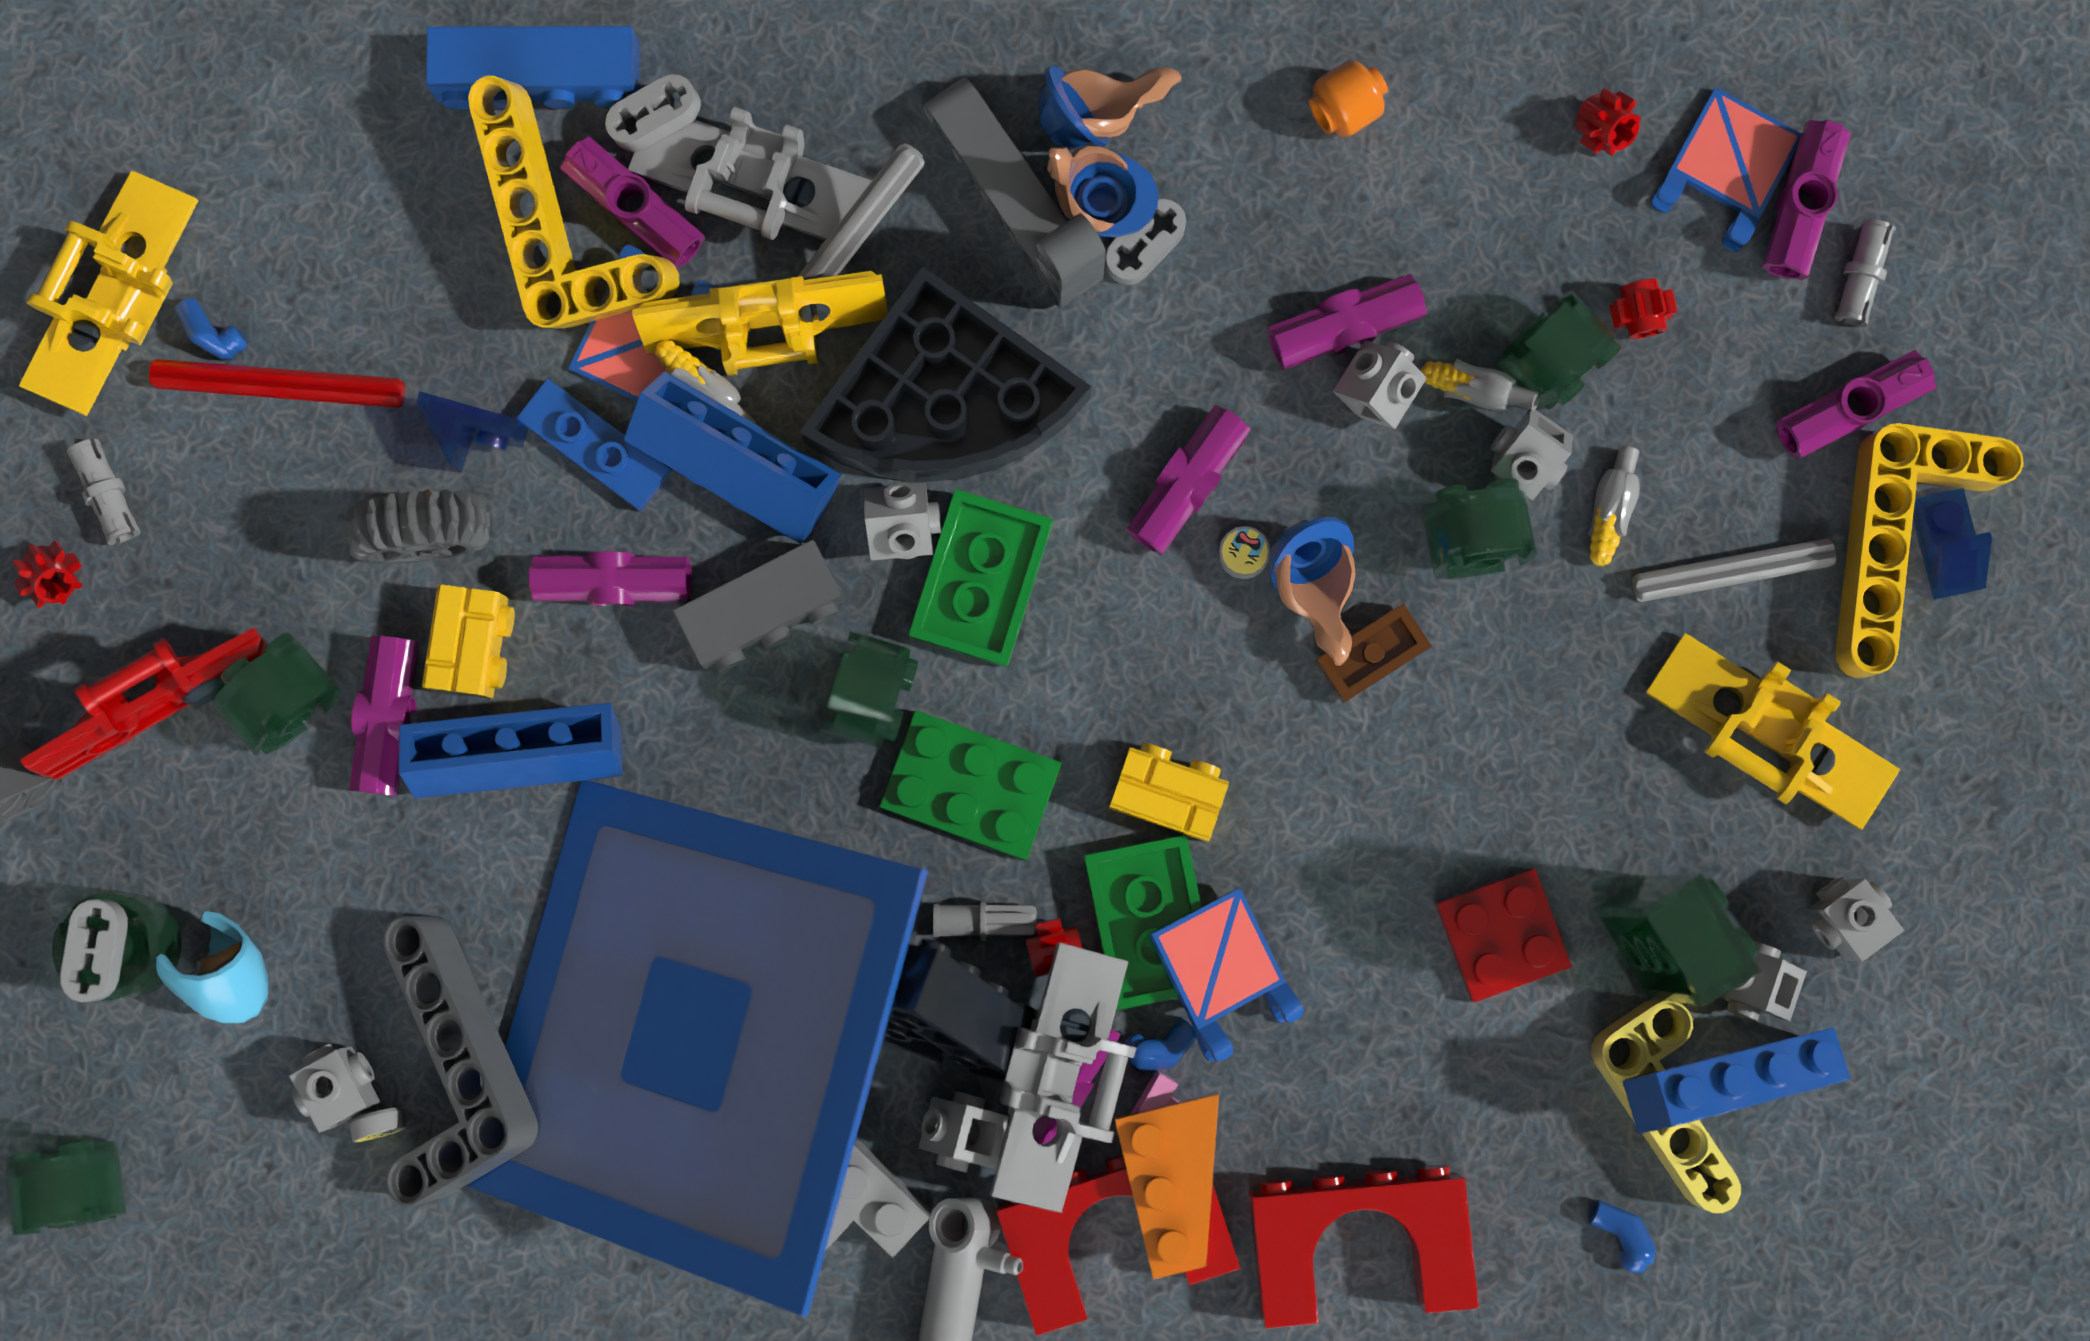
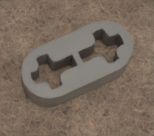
M674 74L661 77L620 100L610 108L605 121L607 132L620 148L628 152L644 150L694 121L700 112V97L687 78ZM677 92L681 96L682 106L674 110L670 106L669 96ZM633 117L637 121L636 127L638 130L629 135L626 131L625 121Z
M1160 199L1158 200V207L1155 212L1160 218H1164L1168 214L1174 217L1172 229L1175 232L1172 234L1163 230L1151 241L1147 235L1154 228L1155 221L1152 218L1139 232L1116 237L1107 249L1105 265L1108 274L1113 280L1124 285L1139 283L1180 242L1185 232L1187 220L1185 212L1179 204L1172 200ZM1141 244L1144 249L1140 252L1137 259V264L1140 268L1135 270L1128 266L1123 271L1118 268L1120 257L1117 252L1122 250L1124 253L1129 254Z
M88 900L79 904L71 915L60 982L64 993L72 1000L78 1002L100 1001L109 997L116 989L128 928L127 915L118 903L110 900ZM101 912V918L109 920L110 926L108 931H99L97 934L96 929L88 927V920L90 917L99 916ZM92 965V972L100 974V983L90 985L88 988L86 982L79 980V974L82 970H89Z

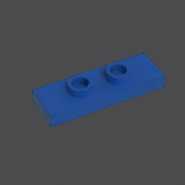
M548 378L516 418L640 512L672 472L657 459L648 457L640 449L624 441L625 435Z

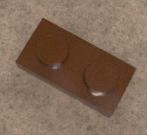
M1403 603L1351 636V651L1349 657L1341 666H1335L1332 658L1327 653L1318 657L1315 662L1341 702L1345 703L1432 646Z

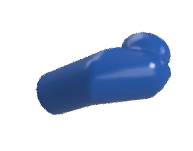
M193 298L184 299L176 305L175 313L191 342L220 360L236 359L235 354L247 348V340L240 330H237L236 326H227L219 333L211 325L198 300Z
M1181 1017L1163 1039L1146 1040L1140 1034H1134L1129 1036L1123 1044L1136 1047L1134 1058L1128 1057L1132 1068L1139 1071L1170 1069L1176 1065L1196 1041L1197 1037L1193 1026Z
M1597 1199L1588 1219L1589 1224L1617 1235L1623 1248L1620 1252V1263L1629 1272L1642 1273L1648 1265L1654 1262L1656 1247L1643 1220L1633 1213Z

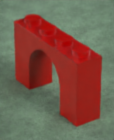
M1123 1154L1105 1160L1106 1170L1088 1176L1085 1168L1073 1170L1062 1213L1009 1200L997 1206V1214L1010 1255L1021 1258L1023 1262V1269L1017 1274L1036 1336L1087 1320V1311L1068 1253L1069 1239L1078 1218L1096 1202L1115 1196L1133 1197ZM1213 1183L1206 1267L1185 1272L1189 1285L1240 1269Z
M1428 1165L1417 1168V1177L1397 1178V1170H1375L1365 1172L1366 1181L1345 1183L1344 1175L1339 1174L1313 1177V1186L1292 1188V1181L1289 1179L1260 1182L1261 1191L1248 1193L1260 1316L1265 1329L1319 1324L1313 1269L1315 1248L1321 1234L1335 1219L1357 1210H1376L1389 1214L1396 1218L1406 1230L1413 1252L1418 1306L1425 1313L1479 1309L1465 1178L1458 1173H1450L1449 1165Z

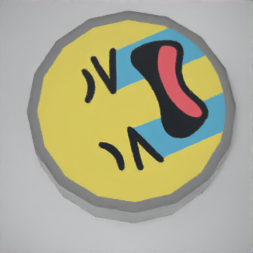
M1247 526L1234 528L1225 535L1220 543L1218 551L1219 562L1225 572L1232 577L1240 579L1253 578L1260 574L1269 562V542L1264 534L1256 528Z
M389 1108L368 1113L352 1119L349 1123L354 1143L373 1140L406 1128L402 1110L399 1108Z

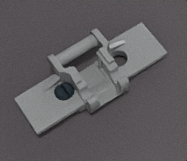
M733 107L730 114V119H732L731 132L694 120L689 125L648 148L634 152L628 167L632 174L686 192L685 209L687 211L698 214L702 210L760 230L761 236L770 240L775 239L780 227L784 229L788 227L826 240L872 181L802 157L805 142L801 129L786 124L782 135L756 127L752 122L751 113L737 107ZM706 150L715 151L708 162L697 165L696 171L694 170V160L699 153ZM724 184L771 201L767 211L715 194L717 186Z
M1057 942L1037 1020L1033 1019L1030 1029L1018 1028L999 1101L1009 1106L1008 1114L1011 1117L991 1187V1196L1062 1213L1082 1136L1099 1141L1112 1142L1114 1132L1109 1129L1128 1057L1134 1058L1136 1047L1108 1040L1128 961ZM1102 1050L1107 1052L1089 1124L1079 1120L1081 1114L1079 1113L1080 1107L1072 1104V1095L1082 1062L1092 1065L1097 1051ZM1043 1115L1055 1118L1057 1123L1055 1137L1048 1143L1037 1144L1032 1135L1035 1121Z

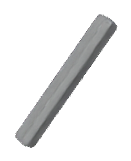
M906 143L899 145L797 277L803 276V279L809 277L823 278L837 276L923 168V155L917 149Z
M1826 538L1639 573L1632 578V588L1636 600L1645 602L1826 568L1836 563L1837 556L1833 541Z

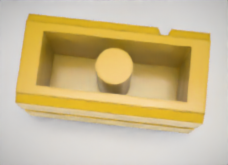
M442 584L437 586L422 688L434 692L493 699L495 688L501 689L503 687L507 672L506 658L500 657L503 637L511 636L515 619L514 607L508 606L509 598L495 591Z
M1142 742L1140 750L1130 747L1109 809L1204 842H1209L1229 786V781L1219 778L1221 769L1195 759L1191 760L1189 767L1169 761L1172 754L1171 751L1146 742Z

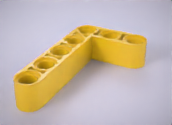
M484 76L476 80L468 95L469 108L522 307L527 318L534 325L542 328H571L630 312L632 309L639 308L643 302L671 299L679 287V273L672 262L659 256L647 254L633 255L576 271L528 92L521 85L496 76ZM504 90L507 95V105L502 113L496 115L493 109V100L498 92ZM517 140L521 147V155L517 163L510 166L507 161L506 152L509 145ZM530 191L534 197L535 205L530 215L524 217L520 210V200L526 192ZM543 242L548 249V258L546 263L539 268L533 260V252L537 244ZM652 265L658 273V283L655 289L648 293L643 288L641 276L643 271ZM604 279L609 285L610 295L605 304L600 306L594 298V287L599 280ZM553 292L559 295L562 304L560 313L555 318L549 315L546 307L547 299Z
M1896 423L1879 429L1861 442L1856 464L1835 651L1836 662L1845 674L1854 678L1869 677L1889 670L1896 661L1899 649L1917 483L1979 492L1990 491L2016 479L2021 473L2024 464L2023 454L2019 447L2011 440L2001 437ZM1881 440L1888 441L1893 445L1896 451L1895 462L1887 460L1880 451ZM1933 447L1940 449L1944 453L1947 461L1945 469L1939 468L1934 463L1931 453ZM1984 454L1994 459L1997 465L1996 476L1989 474L1983 466ZM1876 490L1883 491L1888 496L1891 505L1889 513L1877 507L1874 498ZM1871 540L1880 543L1885 551V559L1882 564L1876 562L1869 553ZM1866 590L1873 592L1879 600L1880 607L1876 615L1870 613L1863 604V596ZM1861 640L1867 642L1874 652V659L1870 666L1864 664L1858 656L1857 648Z

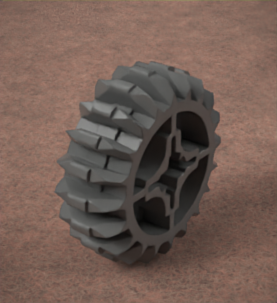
M428 489L419 492L390 493L388 496L373 497L370 500L360 501L347 510L345 535L346 543H349L351 556L363 562H372L374 564L388 563L390 565L396 563L408 564L460 557L463 554H473L488 545L489 529L491 526L489 512H486L485 500L480 498V496L474 493H466L462 490L452 492L448 489L441 491H430Z

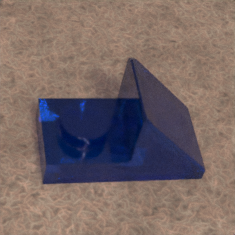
M419 391L417 403L448 462L459 472L462 473L474 434L477 435L475 441L477 444L494 450L506 452L508 444L523 448L529 428L519 419Z
M1964 488L1915 498L1913 522L1933 599L1937 600L1985 589L1992 535L1991 532L1976 535Z

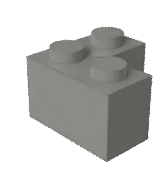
M857 1138L855 1139L826 1250L855 1221L893 1258L930 1218L932 1209Z

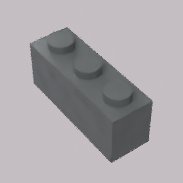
M811 540L673 610L700 665L707 671L716 667L718 673H723L746 661L743 652L761 643L765 650L790 639L793 636L790 628L806 620H809L811 626H815L834 617L839 613L836 605L845 601L818 546L814 540Z

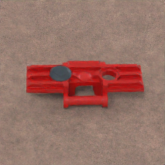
M254 627L207 653L180 658L177 657L169 642L161 639L153 643L154 650L92 685L82 683L75 687L74 690L79 700L87 710L71 730L20 760L26 769L45 778L59 780L115 747L123 746L132 741L136 735L191 704L199 706L214 700L224 692L226 684L266 662L269 651L272 648ZM152 675L155 676L157 687L139 698L130 701L125 693L121 694Z

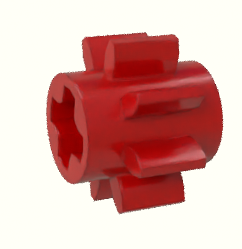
M1606 88L1602 89L1600 94L1587 98L1579 108L1577 123L1575 124V128L1585 133L1580 140V144L1596 154L1602 150L1610 156L1614 155L1616 150L1627 148L1635 140L1639 132L1641 117L1632 112L1637 101L1621 91L1614 94Z
M1654 278L1638 280L1621 286L1619 288L1621 298L1615 299L1614 304L1609 305L1614 329L1626 327L1629 339H1643L1666 332L1668 330L1666 320L1672 319V315L1678 313L1673 289L1662 291V288H1659L1658 280Z
M54 540L50 546L29 544V550L24 553L21 560L12 561V565L20 575V577L13 581L17 591L21 596L30 594L38 608H41L45 602L66 604V599L72 594L74 589H79L83 586L79 578L73 573L82 567L80 561L74 553L65 555L58 541Z
M1060 918L1035 924L1038 936L1026 939V944L1036 978L1049 975L1057 942L1082 949L1076 926L1063 929Z

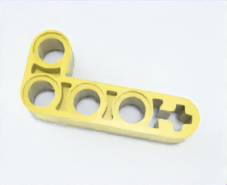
M1651 999L1643 1002L1602 1030L1592 1043L1591 1056L1595 1065L1633 1121L1622 1081L1664 1071L1665 1069L1660 1060L1682 1046L1690 1038L1693 1031V1019L1690 1012L1678 1002L1665 999ZM1666 1009L1671 1014L1673 1026L1666 1036L1660 1038L1654 1032L1653 1018L1658 1011ZM1623 1038L1630 1047V1055L1623 1065L1615 1067L1609 1058V1049L1615 1040ZM1700 1120L1642 1133L1684 1197L1691 1204L1711 1213H1724L1731 1210L1738 1203L1741 1195L1739 1179ZM1685 1128L1690 1138L1688 1148L1683 1153L1674 1155L1670 1148L1671 1135L1677 1129ZM1699 1166L1704 1174L1718 1179L1713 1185L1716 1192L1713 1197L1703 1193L1708 1186L1702 1175L1689 1168Z

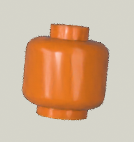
M1348 60L1320 77L1314 83L1313 97L1309 100V107L1316 122L1325 133L1330 135L1334 132L1341 137L1347 138L1383 115L1385 110L1383 95L1388 92L1387 84L1381 73L1374 66L1367 69L1360 62Z

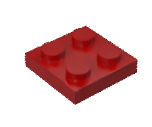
M1535 868L1435 903L1468 995L1473 1003L1572 968Z

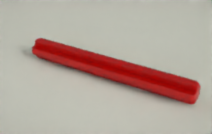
M162 359L151 361L148 374L149 384L157 389L394 408L403 406L406 393L405 383L398 378Z

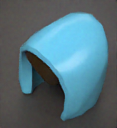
M205 911L200 921L208 924L211 928L210 952L208 955L199 959L195 964V969L189 975H186L177 970L165 955L160 954L156 957L157 974L166 987L203 1017L220 1023H244L259 1015L268 1000V973L262 954L238 924L220 913Z

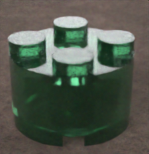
M1572 290L1555 301L1560 308L1553 315L1542 312L1505 349L1503 353L1506 356L1498 359L1496 365L1503 372L1515 379L1517 386L1538 392V408L1545 407L1547 410H1550L1557 403L1561 406L1565 405L1584 387L1585 383L1580 377L1594 366L1597 369L1603 367L1621 349V346L1614 340L1616 335Z
M1517 479L1497 480L1489 483L1487 489L1469 492L1464 485L1442 488L1436 492L1437 502L1429 505L1422 512L1434 576L1439 577L1444 569H1447L1448 579L1496 574L1505 571L1504 562L1506 560L1518 557L1519 566L1532 561L1537 556L1526 494L1523 490H1520Z
M850 630L846 641L856 645L853 653L848 651L842 653L825 709L835 712L832 723L822 720L819 730L880 749L884 739L895 741L903 711L894 708L900 690L910 691L919 661L909 658L910 648Z
M287 632L270 642L264 649V654L251 663L247 658H242L229 666L220 676L225 686L213 696L212 701L214 708L254 756H258L261 749L267 755L295 740L308 729L304 723L314 714L315 709L320 706L327 713L338 700L341 690L302 643L295 640Z
M102 893L92 895L75 904L71 908L73 910L67 915L63 923H59L53 936L52 957L57 973L60 976L69 921L78 905L88 900H110L118 903L124 909L127 915L128 928L119 981L111 995L100 1001L136 998L157 990L164 983L157 974L156 957L160 954L165 955L175 968L180 959L182 941L176 919L164 903L146 895L133 893ZM101 912L99 916L90 917L88 920V927L96 929L97 934L99 931H108L109 920L102 919ZM91 965L89 970L80 971L79 980L86 982L89 988L90 985L100 983V974L93 973Z
M93 1140L81 1141L59 1146V1152L41 1155L40 1152H31L6 1158L5 1180L12 1236L41 1233L40 1228L47 1227V1229L58 1228V1230L127 1214L119 1150L115 1149L114 1141L95 1144Z

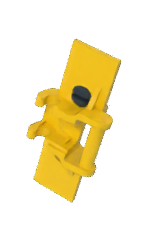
M131 170L99 231L71 220L68 221L64 229L68 235L37 294L30 293L26 301L33 308L54 318L19 384L21 388L88 416L121 350L126 351L130 342L138 345L142 344L173 284L171 278L166 274L167 270L164 267L198 203L196 198ZM136 236L143 237L146 241V249L141 257L135 260L121 252L122 245L127 239ZM90 244L95 248L93 258L102 265L87 298L74 294L72 298L69 297L65 305L57 303L87 245Z
M872 271L823 278L809 277L803 279V276L754 284L709 289L710 293L643 302L639 308L632 309L634 322L646 353L655 352L657 344L662 340H671L683 349L703 346L721 349L722 363L727 376L737 375L738 369L801 360H807L808 365L819 363L815 335L827 329L882 321L888 313L882 274L876 275ZM781 326L786 342L747 347V336L750 329Z
M1684 633L1645 694L1708 733L1711 740L1704 750L1706 754L1712 758L1719 755L1778 793L1776 799L1784 804H1788L1797 791H1799L1853 827L1862 830L1900 769L1825 722L1827 717L1836 711L1841 701L1829 693L1823 694L1820 698H1814L1785 679L1791 672V669L1778 661L1773 663L1761 678L1758 679L1687 633ZM1719 689L1733 690L1739 696L1741 707L1737 714H1731L1726 717L1715 710L1713 698ZM1736 728L1740 729L1762 745L1787 759L1790 766L1787 773L1782 772L1732 740L1730 736Z

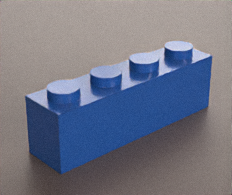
M632 26L427 27L426 87L437 102H442L443 106L464 110L470 109L468 95L476 80L484 76H496L521 85L528 92L531 102H544V105L549 108L570 109L575 106V101H594L596 106L610 109L620 100L639 90L640 43ZM504 90L498 92L493 100V105L505 109L507 105V95Z
M666 371L640 393L624 437V441L640 449L648 457L657 459L684 475L689 481L708 489L730 502L735 508L747 512L774 528L779 534L789 537L799 544H802L821 522L842 474Z
M611 703L399 725V774L414 799L623 776L621 728Z
M1833 1027L1622 1082L1637 1132L1641 1134L1851 1080L1835 1028Z

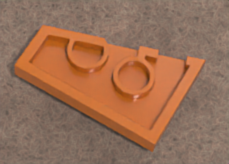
M1218 1092L1114 1118L1153 1280L1206 1267L1219 1103Z

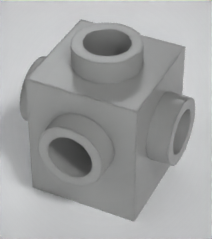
M1365 340L1333 392L1357 416L1395 430L1427 378L1412 363L1415 358L1414 355L1403 346L1394 342H1388L1386 346Z
M1528 410L1515 428L1507 424L1493 441L1490 450L1494 452L1491 472L1495 474L1496 481L1508 492L1515 495L1521 492L1531 500H1534L1544 487L1549 491L1552 490L1565 474L1568 465L1564 462L1572 453L1573 435L1537 410Z
M899 482L885 487L864 489L865 525L871 561L893 558L911 559L917 556L933 555L932 534L941 533L938 502L928 503L926 482L915 484Z
M1839 877L1831 881L1816 893L1820 900L1807 909L1816 921L1812 928L1817 937L1830 950L1836 948L1845 961L1863 962L1905 931L1889 910L1892 907V902L1888 895L1878 884L1873 881L1869 883L1866 879L1845 880L1844 877Z
M1750 941L1748 948L1745 949L1727 943L1723 956L1714 967V983L1710 993L1729 1001L1727 1011L1758 1021L1760 1013L1791 1021L1807 971L1783 959H1779L1781 951L1774 947Z
M331 1044L325 1045L303 1057L301 1061L305 1067L289 1076L295 1086L291 1090L294 1103L304 1116L311 1117L319 1133L335 1128L381 1102L371 1084V1081L374 1080L371 1065L362 1053L358 1052L355 1054L352 1046L334 1051Z
M955 1091L953 1101L932 1096L929 1110L922 1121V1136L919 1149L938 1154L936 1165L967 1172L969 1162L996 1169L1009 1116L984 1110L983 1107L986 1099Z

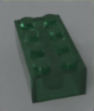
M1702 874L1646 876L1594 907L1648 998L1705 1006L1762 972L1754 960V957L1758 955V951L1751 937L1742 927L1738 926L1735 928L1724 911L1728 907V901L1723 891L1713 879L1708 878L1705 880Z

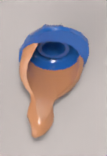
M1049 66L1045 69L1044 77L1047 84L1041 93L1039 101L1041 126L1052 142L1061 147L1074 150L1085 148L1086 146L1104 147L1107 145L1110 137L1120 136L1127 130L1137 109L1143 108L1144 104L1162 100L1171 87L1181 81V75L1173 68L1156 67L1143 73L1134 81L1121 82L1090 69H1077L1066 73L1056 66Z
M1086 146L1085 148L1074 150L1072 153H1070L1067 147L1051 148L1049 150L1047 171L1050 172L1051 177L1055 180L1058 207L1067 221L1081 213L1088 219L1099 237H1122L1139 232L1152 220L1158 207V189L1152 175L1139 163L1104 147Z
M1320 517L1311 521L1302 520L1283 530L1270 550L1271 566L1269 576L1273 587L1279 591L1281 600L1287 608L1310 620L1311 626L1314 628L1318 647L1332 658L1335 666H1341L1349 657L1352 647L1351 635L1341 620L1340 612L1352 592L1356 575L1353 559L1354 541L1353 535L1345 521L1336 517Z

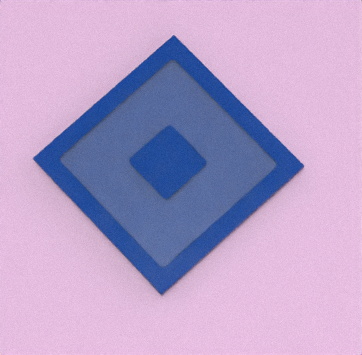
M582 780L505 1046L535 1113L538 1123L537 1137L527 1150L466 1186L799 1316H808L928 870L589 780ZM501 1123V1131L504 1137L505 1131L503 1124Z

